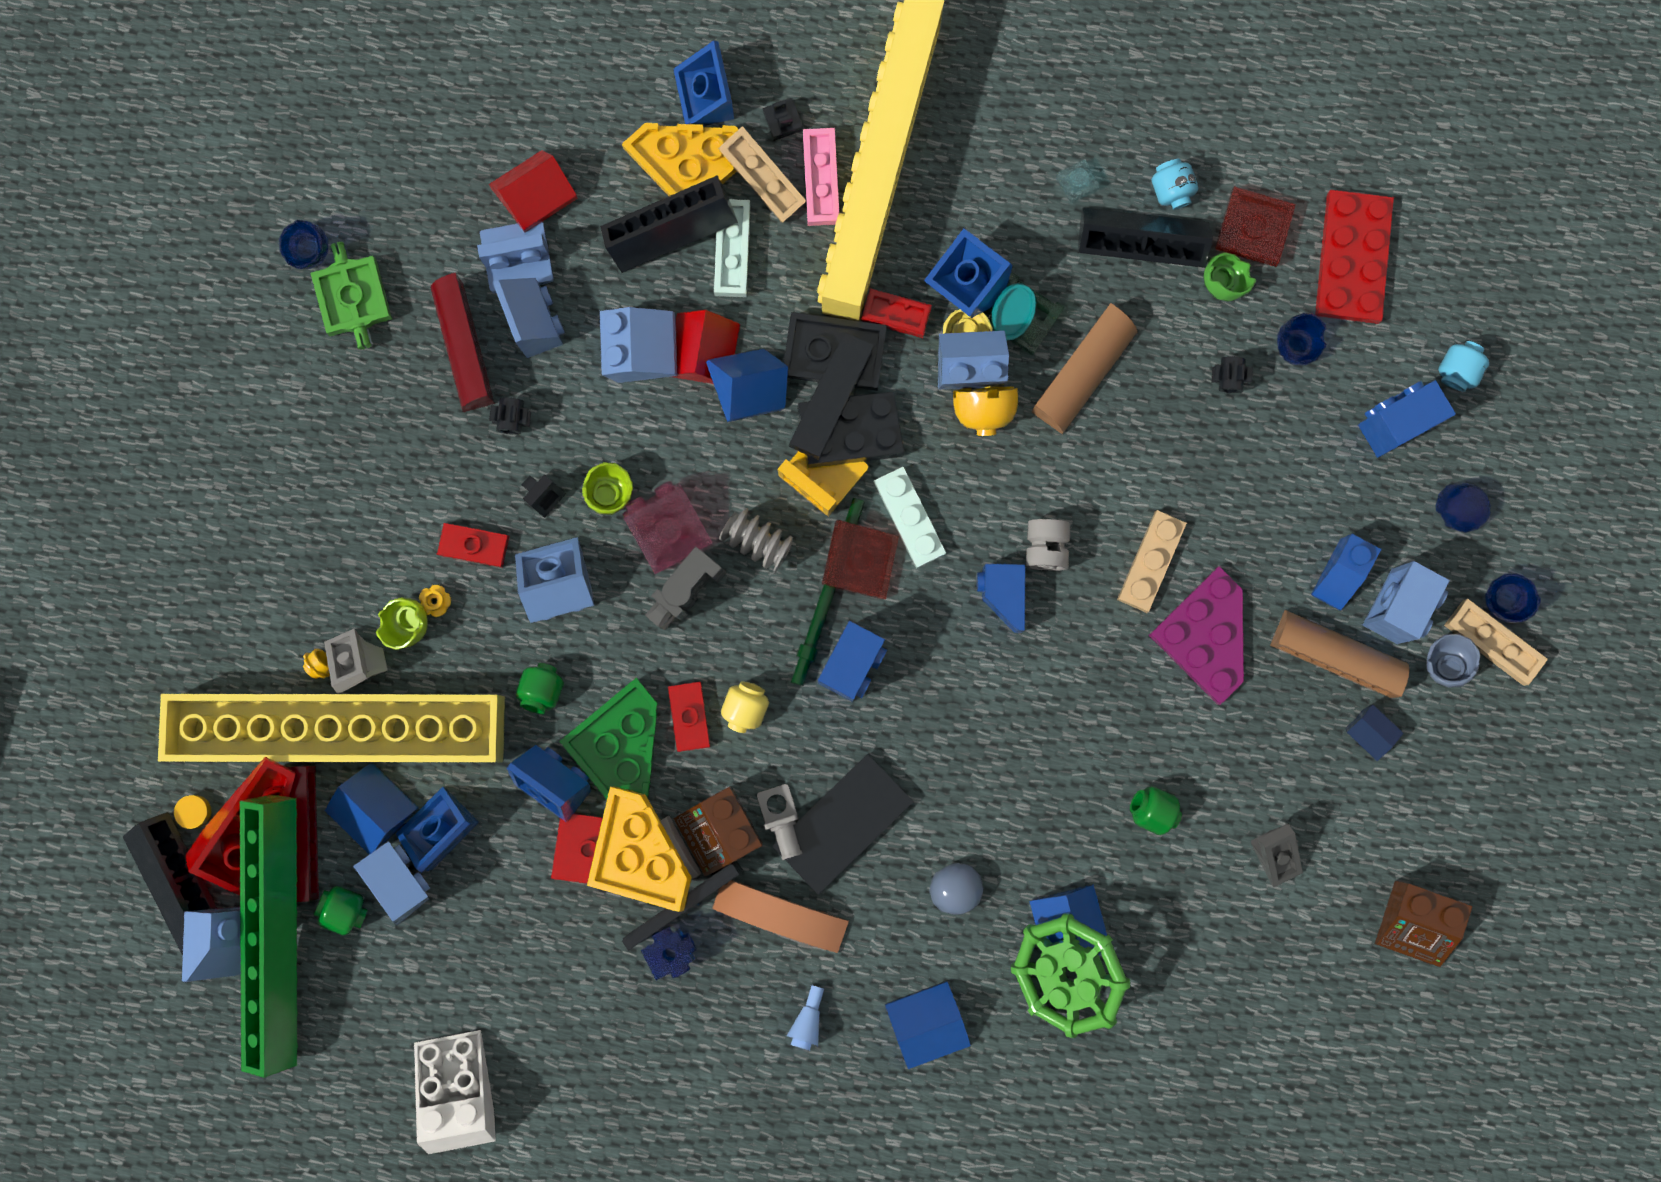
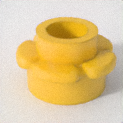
M432 585L429 589L425 588L419 595L420 604L424 607L427 615L431 614L433 617L444 615L451 605L450 594L446 593L445 588L440 585ZM433 598L437 599L436 604H432Z
M314 649L311 653L304 654L303 668L309 676L315 679L319 677L324 679L330 676L326 652L321 649Z

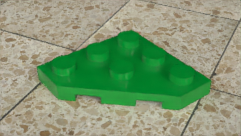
M635 678L559 741L606 799L608 798L610 787L623 788L645 794L647 798L649 797L658 702L639 679Z

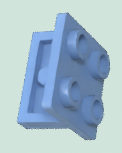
M543 222L524 233L518 223L480 231L481 245H477L478 254L486 267L489 288L492 293H496L492 282L497 280L536 278L539 285L554 281Z

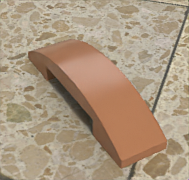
M730 880L719 888L712 908L764 930L835 953L839 951L849 922L828 913L816 911L762 892L734 880Z

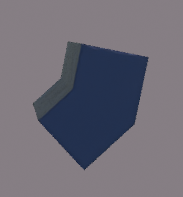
M1374 705L1363 709L1345 728L1346 732L1376 761L1382 758L1403 735V732Z

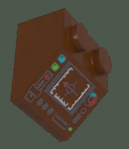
M732 786L727 787L673 818L705 877L763 845Z
M1395 881L1375 944L1441 967L1463 939L1473 906L1409 883Z

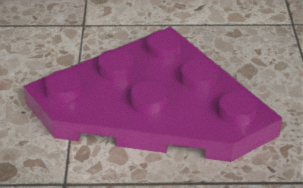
M1218 566L1149 636L1217 705H1221L1244 682L1243 589Z

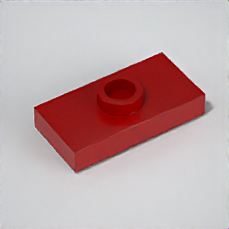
M870 288L861 322L887 325V329L923 338L932 305Z
M444 523L437 555L503 568L509 536Z
M695 682L668 686L677 752L710 747L702 683Z

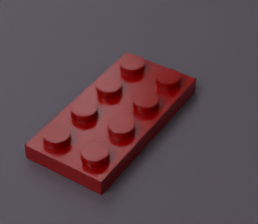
M1330 190L1327 193L1315 316L1379 324L1382 321L1394 197Z

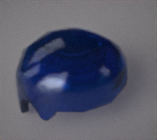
M295 220L292 224L285 227L280 235L279 252L288 265L298 269H313L322 264L329 253V240L325 232L315 223Z
M1305 312L1287 320L1277 334L1279 354L1291 365L1305 366L1317 361L1327 346L1324 342V332L1327 329L1325 323L1316 315Z
M1463 482L1447 485L1438 494L1435 505L1436 512L1441 514L1445 526L1462 533L1480 529L1488 521L1491 514V503L1485 491L1474 484Z
M1517 573L1499 576L1491 581L1485 593L1486 605L1490 613L1505 623L1525 622L1535 616L1541 604V598L1534 582Z

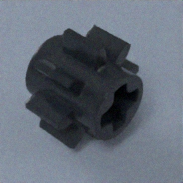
M1222 357L1221 365L1215 364V367H1212L1211 382L1219 383L1220 392L1242 393L1244 385L1252 383L1253 367H1245L1246 359L1242 357Z
M502 397L499 400V406L491 405L489 421H492V424H497V432L518 435L521 434L522 426L530 427L531 411L528 408H524L523 400Z

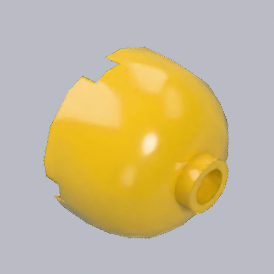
M996 386L953 390L955 414L960 423L966 428L976 429L978 436L996 435V429L1007 426L1014 419L1018 406V388Z

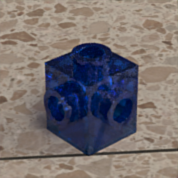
M670 926L652 935L654 942L641 949L656 981L668 974H671L672 978H676L691 969L689 963L695 959L693 952L697 951L688 932L683 934L680 928L672 932ZM666 949H673L676 953V956H669L667 954Z

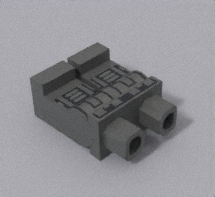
M695 546L665 582L662 591L657 589L651 595L657 602L645 616L665 631L676 618L683 622L689 615L685 610L694 606L698 592L710 578L719 583L726 575V572Z

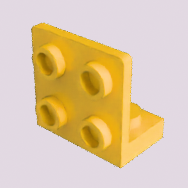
M798 451L790 462L785 459L780 465L778 476L829 517L868 470V465L863 461L807 468L805 454Z

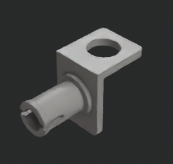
M784 784L759 792L757 798L765 821V830L770 829L771 832L774 831L782 860L802 854L793 827L796 824L795 821L799 820L789 786ZM776 794L783 796L786 800V809L780 814L770 812L767 807L768 799Z

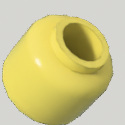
M741 681L739 685L729 688L721 709V715L729 722L728 727L730 729L746 733L747 729H756L761 726L769 705L763 688Z

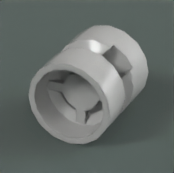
M1053 519L1029 520L1027 540L1032 543V546L1026 550V568L1049 571L1067 570L1069 568V550L1065 548V544L1070 541L1071 523Z

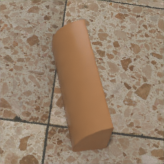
M1112 303L1109 304L1033 408V414L1062 435L1137 334L1136 326L1124 312Z
M1287 610L1284 611L1270 644L1272 647L1389 698L1402 697L1408 681L1409 664Z

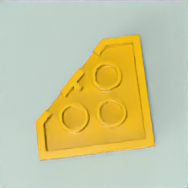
M644 123L622 143L623 149L668 196L718 175L723 184L737 172L718 150L738 130L736 126L722 125V128L703 127V125L697 124L659 126L658 123Z
M610 787L587 886L673 911H684L692 877L647 796L619 787Z

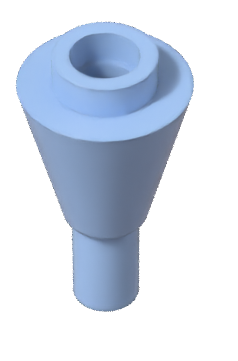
M811 985L806 1006H803L787 1034V1037L792 1038V1046L809 1051L812 1045L818 1046L820 1016L818 1009L824 992L823 988Z

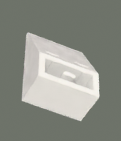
M481 1030L415 1042L417 1144L428 1154L496 1141L494 1107Z

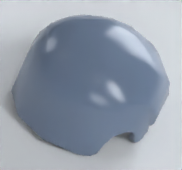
M1445 634L1434 641L1429 649L1426 662L1427 672L1430 673V677L1436 683L1445 687H1463L1474 679L1479 669L1480 651L1471 639L1463 635Z
M953 863L934 874L929 891L933 904L941 912L961 915L973 910L980 903L984 887L981 876L972 866Z

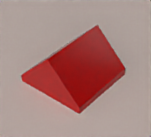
M543 150L489 184L490 188L524 233L578 199L554 156Z
M708 310L677 313V376L672 377L714 384L706 362L709 359L735 354L740 324Z

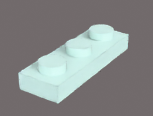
M729 199L738 223L716 232L714 295L747 297L750 200Z
M904 467L874 480V484L916 569L946 555Z

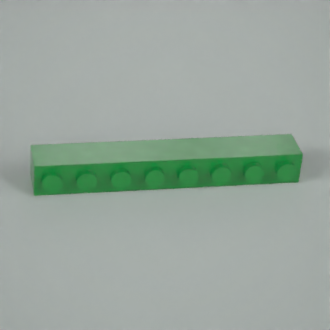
M268 795L240 801L241 1071L263 1078L297 1066L296 798L279 795Z

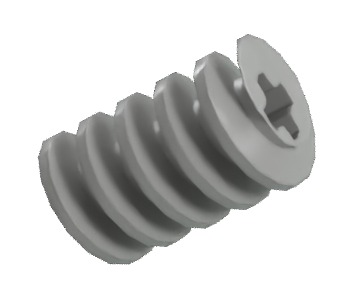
M745 508L739 514L735 511L726 522L719 540L724 541L731 536L730 547L735 548L742 543L740 552L743 555L753 549L751 559L756 562L764 556L762 566L767 569L775 563V574L791 549L793 537L790 535L784 541H781L782 530L780 528L773 534H770V522H767L760 528L758 526L759 515H756L749 521L747 519L749 509Z

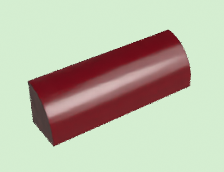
M456 273L448 274L433 282L430 288L463 412L495 404L464 284Z
M316 766L287 767L296 773L289 797L296 798L297 902L313 901L319 899Z

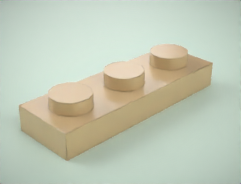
M743 126L718 148L781 223L806 202L804 197Z
M1158 510L1154 512L1117 600L1148 613L1187 523Z
M1465 599L1460 603L1444 625L1454 634H1460L1471 639L1483 656L1523 686L1529 685L1548 660L1469 599Z

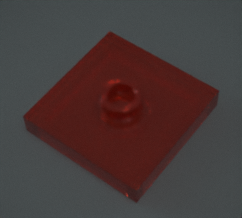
M1234 186L1231 190L1215 249L1277 267L1281 259L1296 204Z
M841 520L835 521L822 585L877 599H886L899 536Z

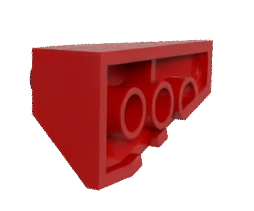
M264 757L206 825L185 855L188 872L240 895V801L268 795L289 797L296 775L295 771Z

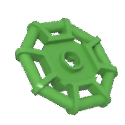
M1064 913L1060 918L1041 924H1028L1023 930L1024 938L1015 963L1011 964V973L1017 977L1029 1006L1027 1011L1030 1015L1033 1016L1035 1014L1065 1032L1066 1037L1076 1038L1078 1034L1104 1027L1111 1029L1117 1023L1116 1015L1126 990L1131 985L1130 979L1125 976L1113 948L1111 936L1099 933L1074 919V916L1069 913ZM1058 932L1063 933V940L1051 943L1046 937ZM1075 935L1093 944L1095 947L1093 949L1089 946L1087 948L1082 947L1078 944L1080 941L1075 939ZM1035 945L1042 951L1036 964L1029 963ZM1100 952L1107 966L1109 974H1106L1105 969L1102 965V962L1098 955ZM1065 967H1067L1070 972L1075 971V973L1077 974V977L1073 980L1074 982L1070 981L1066 977ZM1030 974L1037 976L1044 995L1040 999ZM1104 986H1110L1111 992L1105 1004L1100 999V992ZM1049 1001L1055 1008L1067 1010V1018L1045 1004ZM1091 1007L1096 1013L1094 1016L1079 1020L1080 1009Z

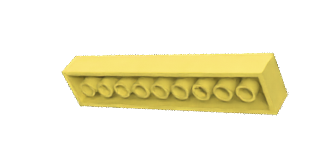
M904 0V3L897 2L893 18V31H890L885 46L884 62L881 61L877 74L876 92H872L869 103L868 121L863 124L860 136V149L854 156L851 169L853 171L851 183L847 182L844 192L843 212L845 214H838L834 230L836 232L834 239L836 244H830L826 258V272L828 275H821L817 293L819 296L817 302L822 303V314L840 319L860 321L940 31L944 0Z
M161 694L158 761L261 762L264 757H267L275 762H503L505 696Z

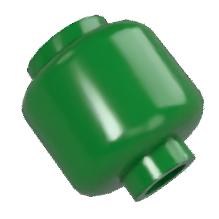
M538 663L537 667L532 666L524 669L515 693L523 709L536 714H545V711L556 707L564 681L556 674L557 669L554 666Z
M1150 786L1144 790H1139L1131 800L1130 813L1134 823L1156 835L1168 833L1171 829H1175L1181 821L1182 812L1180 811L1178 798L1158 787Z
M335 886L330 891L324 890L313 915L318 917L317 923L320 927L341 935H347L353 927L360 929L368 910L362 908L364 902L362 895L340 886Z

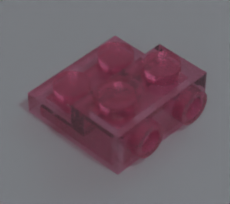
M671 481L657 487L654 490L656 495L644 501L643 497L632 500L625 505L627 511L622 513L625 522L655 574L685 559L695 546L701 550L712 544L681 484L673 485Z

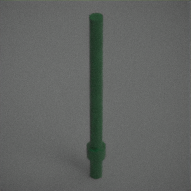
M852 499L805 642L800 644L796 655L799 659L791 683L804 686L811 662L815 663L819 651L816 647L865 504L863 500Z

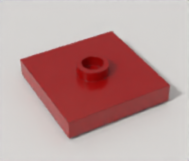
M574 813L567 823L560 818L551 879L588 883L603 817Z

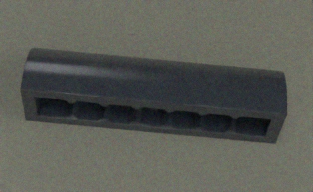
M718 175L600 227L605 248L621 273L734 225L738 221L729 197Z
M1083 207L1078 238V253L1206 268L1213 236L1210 223L1205 221Z
M165 812L139 822L123 836V839L183 955L185 911L217 909L203 879L188 872L185 857L188 849L169 812Z

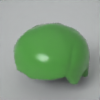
M1224 252L1212 257L1204 270V283L1207 290L1214 298L1226 302L1242 298L1252 290L1256 283V278H1251L1250 263L1241 261L1235 254Z

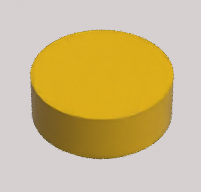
M189 795L181 798L174 808L176 822L187 829L202 827L211 816L209 802L199 795Z

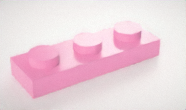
M835 128L803 129L808 226L836 225L839 214Z

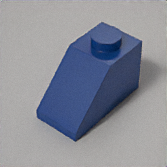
M1354 534L1341 538L1311 595L1339 611L1342 610L1367 578L1381 549Z
M985 564L983 572H977V592H982V600L1014 633H1022L1025 631V565Z

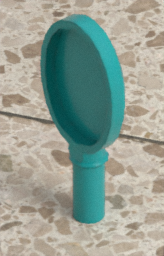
M1021 283L1008 286L998 296L994 304L991 318L994 331H1005L1006 341L1013 340L1022 335L1033 320L1036 299L1033 291L1028 286Z

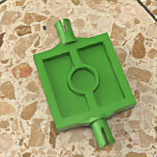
M337 242V245L333 243L330 246L335 263L326 269L311 273L326 333L331 337L345 332H354L358 349H365V346L370 348L372 345L367 328L392 319L377 260L374 256L358 260L348 259L344 242Z

